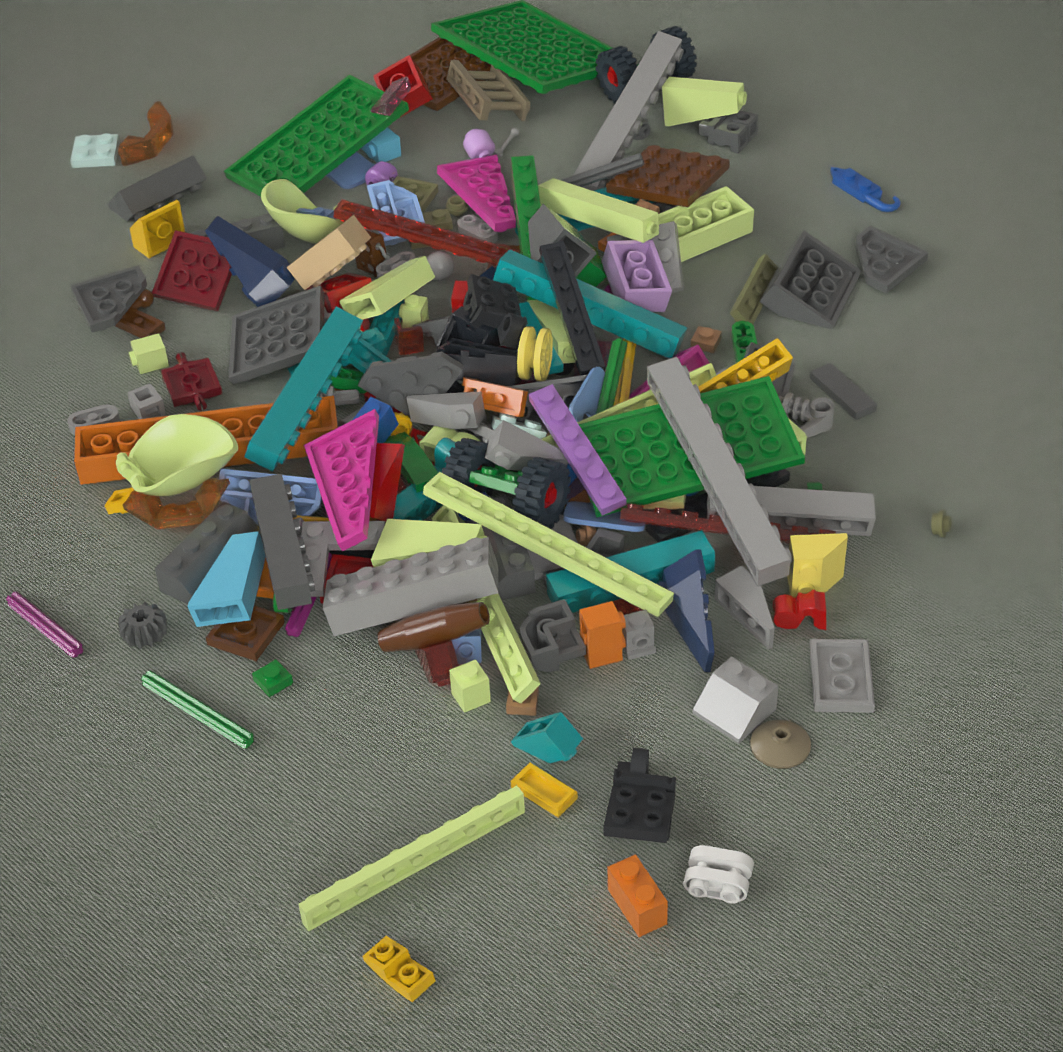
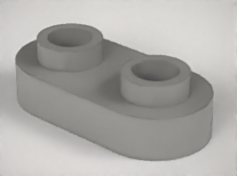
M465 215L457 222L459 234L478 244L490 245L498 239L497 231L495 232L484 220L473 215Z
M107 404L77 411L68 417L67 422L70 432L75 434V427L119 422L120 417L118 409L113 405Z

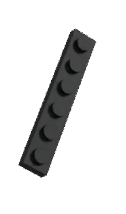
M564 241L541 245L539 252L580 376L588 375L590 370L595 367H601L605 371L606 366Z
M782 469L747 478L746 481L753 486L778 487L790 481V472ZM707 492L686 502L684 509H673L647 522L646 532L659 543L683 536L706 524Z

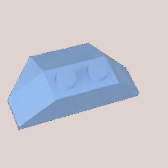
M390 180L367 185L378 232L383 235L385 246L404 242L425 226L417 195L396 186Z
M221 469L216 495L222 502L224 501L245 510L258 525L250 480L277 474ZM282 475L284 484H290L292 500L288 501H294L296 514L300 516L313 515L321 507L322 503L316 479Z

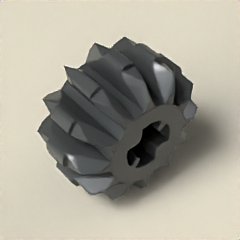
M145 601L142 605L137 606L134 603L132 609H124V614L119 617L120 636L123 641L128 643L129 647L135 645L139 649H142L144 645L152 647L153 642H162L163 635L167 634L166 615L163 613V610L158 608L157 604L149 606Z

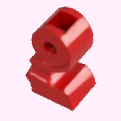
M816 590L804 594L799 592L796 598L784 594L775 597L772 607L775 612L773 621L776 626L784 629H797L806 616H811L813 618V626L826 630L825 592H818Z

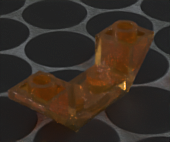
M156 101L147 112V119L151 130L145 137L128 135L119 145L118 153L123 166L155 158L174 135L171 116L161 101Z
M208 479L202 483V486L195 494L197 500L183 505L172 503L164 507L159 496L147 495L134 490L122 506L125 511L157 530L201 524L215 510L230 481L229 479Z

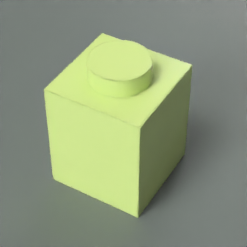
M159 333L130 341L132 351L128 352L132 366L137 365L140 374L169 367L166 349Z
M476 659L449 670L451 693L464 713L491 702L489 678Z

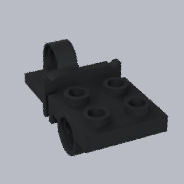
M471 274L467 280L468 291L463 303L464 310L471 313L469 316L471 325L480 327L484 324L497 328L500 345L518 350L521 334L528 322L526 317L523 318L521 316L516 287L507 283L490 280L484 276L480 277Z
M633 748L631 762L618 761L617 769L614 770L613 786L604 822L603 836L667 843L669 841L675 803L676 777L669 778L668 776L648 774L649 749Z

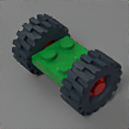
M677 26L661 30L663 33L682 39L681 49L684 50L681 60L675 63L673 74L671 76L668 75L667 79L669 77L688 78L693 76V73L696 71L695 67H697V62H695L697 55L694 54L693 50H695V47L691 45V38H687L688 33L682 31V28ZM658 32L652 35L653 39L655 38ZM621 45L598 54V59H596L598 66H595L598 72L597 79H600L601 82L599 85L604 89V95H608V99L612 100L614 104H616L639 65H636L637 60L635 57H632L633 53L628 51L627 47Z
M462 438L461 441L455 443V448L452 447L450 449L451 455L450 457L446 456L444 462L447 464L445 468H442L443 474L485 496L491 495L493 489L516 495V498L513 499V505H516L513 510L547 528H553L554 523L559 522V515H563L565 511L564 505H567L569 500L567 499V494H570L571 490L568 487L571 483V477H568L570 471L566 469L567 466L565 464L541 457H534L533 460L527 462L528 467L524 466L522 470L514 472L485 458L488 443Z

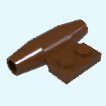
M477 599L408 616L378 632V643L382 651L396 652L419 650L459 639L488 625L490 621L489 611L483 602H477Z

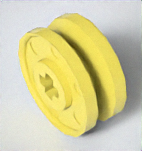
M526 326L519 341L517 357L518 375L521 380L530 379L533 370L536 381L541 382L547 379L553 351V337L549 328L540 329L538 336L534 327Z

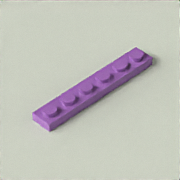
M553 384L530 393V403L601 515L603 516L627 505L626 497Z

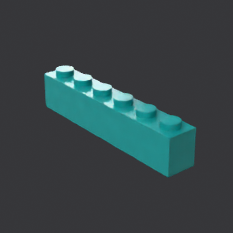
M702 530L606 557L657 584L658 581H662L665 568L695 549H701L706 574L715 572V551ZM567 569L546 574L547 595L551 603L565 599L572 613L579 611V609L622 599Z

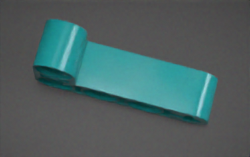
M449 438L441 439L435 447L434 457L436 466L434 467L438 473H442V468L446 467L447 463L444 461L446 456L450 457V449L452 447L455 448L456 442ZM411 484L397 495L393 519L423 521L443 504L425 496L423 491L417 493Z

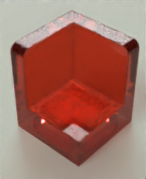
M394 318L395 341L399 354L406 355L424 352L422 327L415 326L402 329L399 318Z

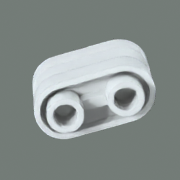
M705 845L696 846L691 850L688 861L690 868L686 870L683 881L684 888L691 895L699 898L719 899L727 903H737L746 899L749 889L748 879L752 875L754 861L749 855L739 851Z

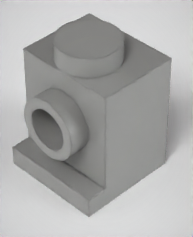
M151 383L127 392L130 407L139 419L166 416L163 399Z
M647 610L624 615L626 628H623L622 632L625 637L626 648L623 649L628 660L656 653L654 646V624Z

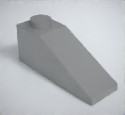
M482 392L407 396L412 422L449 429L478 428L486 416Z
M505 420L491 433L485 455L486 459L507 470H522L524 466L528 467L527 462L533 460L534 457L549 459L565 465L568 464L567 459L559 448Z
M743 566L716 579L715 600L768 650L771 649L774 641V624L762 586H757L751 573Z

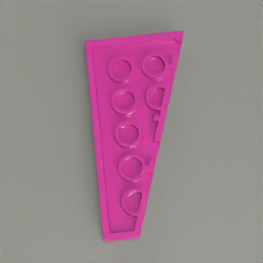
M497 155L437 165V174L495 232H504L507 229L516 228V217L513 207L510 205V197L507 194V186L501 173V166L498 163Z
M375 409L304 445L337 544L342 551L368 538L379 415Z

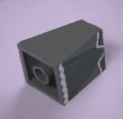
M545 204L528 221L531 259L543 264L539 252L541 245L564 241L575 276L577 277L597 253L574 226Z

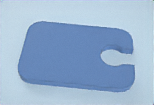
M356 151L326 176L341 188L352 189L366 182L365 174L374 164Z
M595 367L590 370L569 406V410L577 422L583 420L584 414L590 417L597 412L605 372L601 367Z
M571 501L566 506L563 520L571 524L641 532L645 529L648 513L640 509H628L596 518L591 503Z

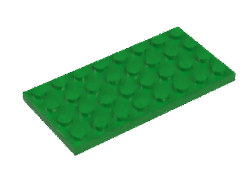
M348 75L224 170L227 179L260 197L262 189L266 184L278 179L289 180L305 193L409 110L408 103L352 75Z
M770 376L700 393L701 401L703 404H708L714 424L718 423L722 430L724 442L731 445L736 463L742 465L745 479L805 464V455ZM659 404L579 424L626 497L627 505L605 515L705 490ZM589 496L596 518L601 517V513Z

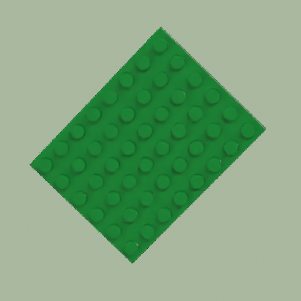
M524 0L431 24V31L439 35L440 38L452 42L454 46L461 47L467 53L477 56L481 61L493 65L495 69L502 70L508 76L518 79L522 84L534 88L541 94H547L549 91L563 89L572 84L576 85L582 81L593 80L598 75L595 67L598 66L596 64L598 54L613 48Z

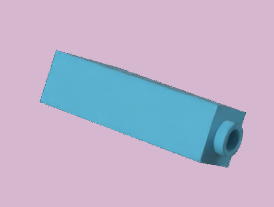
M258 531L235 534L230 537L188 603L187 607L196 627L251 620L266 557L263 542Z

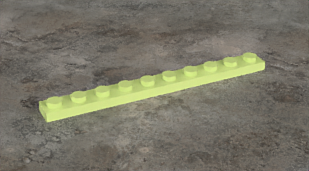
M441 472L424 486L423 494L633 605L647 610V612L656 617H659L673 601V592Z
M445 505L431 518L435 522L465 523L460 513ZM499 594L478 598L477 602H483L487 606L490 616L489 624L482 627L481 630L512 699L522 703L541 683Z

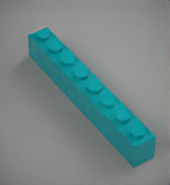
M508 250L499 259L493 281L510 284L516 287V291L558 309L544 264L513 250ZM577 279L592 325L669 359L673 358L680 349L687 327Z
M337 306L335 307L249 441L245 458L272 472L278 463L283 465L290 452L287 448L289 445L295 446L301 434L298 432L300 427L306 428L312 416L309 414L310 411L316 412L322 400L320 395L322 393L326 395L332 385L331 377L337 378L343 366L341 361L348 360L353 350L351 345H357L363 334V331L360 330L363 322L362 319Z

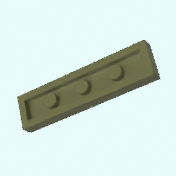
M767 254L759 257L730 311L731 316L736 322L748 321L754 324L763 307L760 300L778 269V266Z

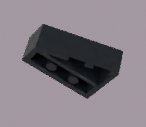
M455 338L437 348L436 352H443L464 365L456 381H463V377L502 386H514L521 381L517 369L518 350Z

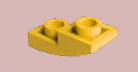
M388 936L381 939L362 956L367 965L379 977L411 1002L417 999L436 981L432 971L411 959L408 949Z

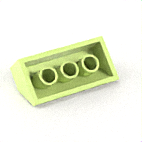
M727 186L699 197L688 208L677 206L658 214L659 224L672 221L677 224L681 262L753 231L754 209Z

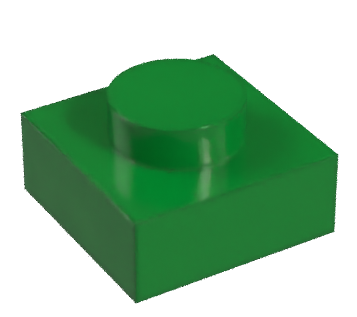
M276 659L252 673L253 681L268 697L293 684L292 675Z

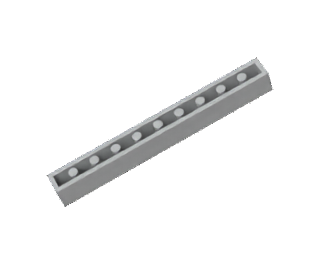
M658 31L573 175L624 158L625 149L630 148L634 133H639L643 118L647 119L650 106L656 103L659 90H662L667 76L673 74L676 61L679 62L682 58L684 51L681 49L682 39ZM608 178L583 186L582 188L591 191L604 188Z
M677 357L647 366L648 385L757 586L788 576L790 563H792L791 552L788 547H783L780 542V534L775 525L771 526L765 506L763 504L760 505L757 501L754 486L751 483H747L742 465L736 463L731 445L724 442L722 430L718 423L714 424L708 404H703L701 401L699 388L696 384L693 385L691 383L687 367L685 365L682 366Z

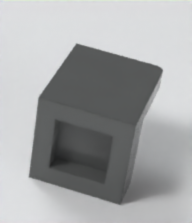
M599 528L586 548L605 558L624 553V535Z

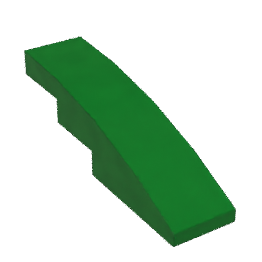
M402 432L389 436L384 443L405 445L400 475L403 474L407 483H411L417 493L424 491V486L438 474L436 468L421 447L407 433Z

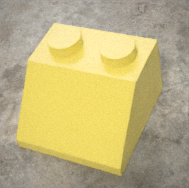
M847 533L790 535L789 550L792 555V563H790L787 578L791 596L796 598L799 592L804 594L812 590L827 592L843 578L848 539Z

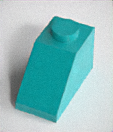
M558 712L526 722L511 740V743L514 747L550 764L561 760L563 762L570 760L577 753L576 747L583 740V737L564 714Z

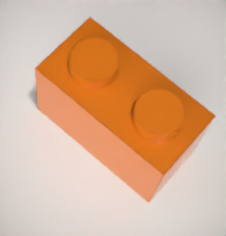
M613 601L579 609L580 636L586 646L584 658L589 669L622 661V648H626V641L622 629L626 628V622L622 611H617Z
M636 854L607 867L608 891L638 937L667 925L668 901Z

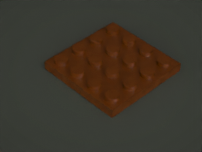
M651 145L641 153L644 165L616 175L606 184L607 193L688 208L730 168V161L717 155L707 156L701 155L699 152L689 153L676 148L666 149L660 148L658 145Z

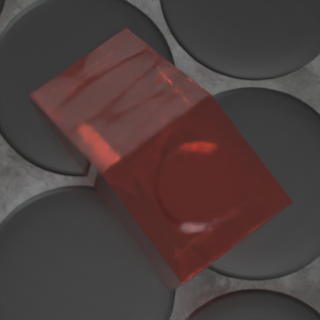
M452 641L415 650L429 683L437 682L438 687L451 684L449 670L459 666Z

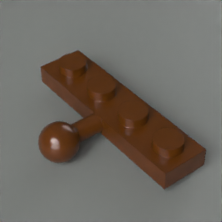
M148 289L143 290L115 326L139 338L158 333L161 334L166 330L163 321L138 310L141 307L148 308L154 302L153 293Z

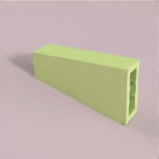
M669 77L662 86L665 126L735 114L739 112L747 101L744 83Z
M422 256L405 262L341 299L339 302L344 311L362 320L382 315L434 279L435 275L426 256Z
M527 300L542 327L551 330L553 347L563 364L576 363L559 310L538 300Z
M387 519L371 562L373 567L384 565L390 560L397 559L400 561L411 558L420 552L430 553L446 545L456 546L466 543L472 538L482 539L487 536L484 535L481 524Z

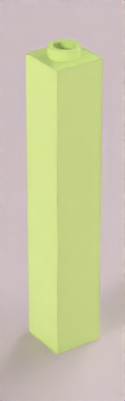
M555 178L538 185L540 205L545 204L555 213L642 243L659 235L658 212Z

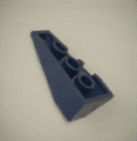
M220 216L215 217L205 230L220 256L225 257L232 268L229 270L232 275H237L243 284L242 291L257 307L276 301L295 280L294 276L287 269L290 263L282 255Z
M695 549L665 568L662 581H658L657 585L674 593L672 603L664 611L703 671L711 672L715 651L711 620H707L709 597L708 594H704L703 581L706 580V570L701 549Z

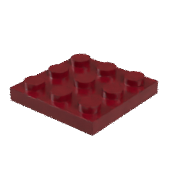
M175 230L153 287V296L218 312L232 276L229 270L232 267L225 257L220 256L209 237Z

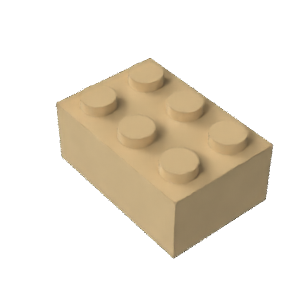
M353 215L302 254L287 269L304 290L311 285L317 287L330 275L335 274L342 266L352 261L367 248L365 243L371 236Z

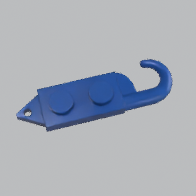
M831 167L832 183L862 203L866 202L882 212H892L900 207L901 201L896 196L893 197L894 204H885L880 201L882 198L881 187L851 168Z

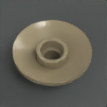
M771 720L759 725L754 730L750 740V747L753 755L761 763L772 768L787 769L798 766L807 759L811 750V740L808 733L798 724L787 720Z

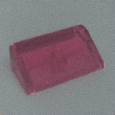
M408 77L392 82L371 108V112L390 116L411 90Z

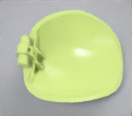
M287 179L271 181L266 184L261 192V200L271 217L289 234L312 244H317L353 216L352 212L346 207L339 205L333 208L336 219L320 215L297 213L296 211L299 208L313 210L317 207L296 185Z
M188 414L170 415L154 424L137 441L129 457L124 452L117 455L116 467L118 472L131 483L135 491L152 496H172L196 488L214 476L238 451V443L223 425L212 419Z

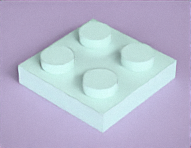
M105 133L93 136H75L70 160L72 168L115 166L120 143L119 135Z
M500 413L499 417L493 415L491 422L493 430L505 420L539 439L546 437V431L541 428L542 425L539 422L525 419V422L521 423L517 422V418L512 415Z

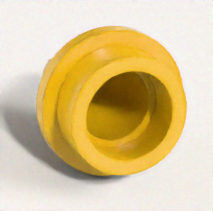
M395 412L394 414L399 425L391 433V436L402 432L409 435L412 429L411 419L403 412Z

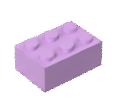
M636 240L608 241L602 264L613 295L651 312H665L672 289L654 241L648 240L644 243Z

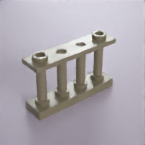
M451 60L446 79L479 120L487 121L491 110L513 111L521 121L526 120L527 113L530 111V101L505 72L495 69L493 65H491L490 71H467L459 60ZM492 100H504L505 102H498Z

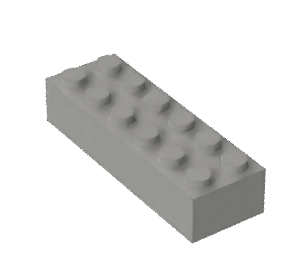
M489 537L482 539L472 538L466 543L456 546L446 545L430 553L420 552L411 558L400 561L394 559L381 566L373 568L364 567L355 573L333 576L326 582L323 610L333 636L499 593L498 563Z

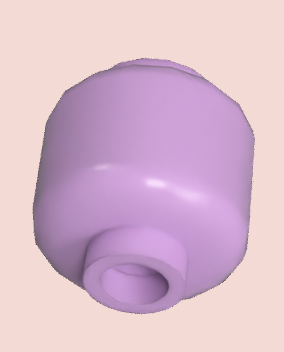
M476 128L470 130L465 135L463 147L470 159L492 156L495 151V144L486 130Z

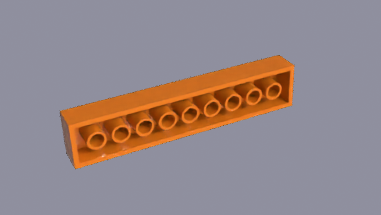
M334 396L321 397L322 400L316 412L310 411L311 419L305 429L300 427L298 431L301 433L294 447L289 445L287 448L290 452L286 459L308 457L304 447L305 444L338 428ZM274 403L187 414L212 419L223 425L234 436L238 443V451L224 467L253 464L254 462L244 457L249 441ZM168 416L75 427L74 462L80 485L126 479L117 470V455L124 452L129 457L137 441L154 424Z

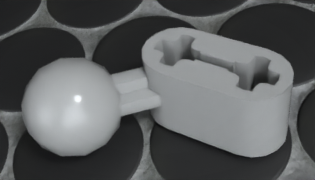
M408 251L401 252L380 263L376 267L377 278L405 262L415 259V254ZM435 251L427 257V261L435 275L434 280H445L452 274L454 261L448 253Z

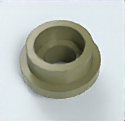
M459 195L448 198L446 209L449 210L450 214L459 216L468 210V204Z
M940 510L939 513H933L932 533L933 535H939L940 538H945L946 533L951 532L952 518L947 516L946 510Z

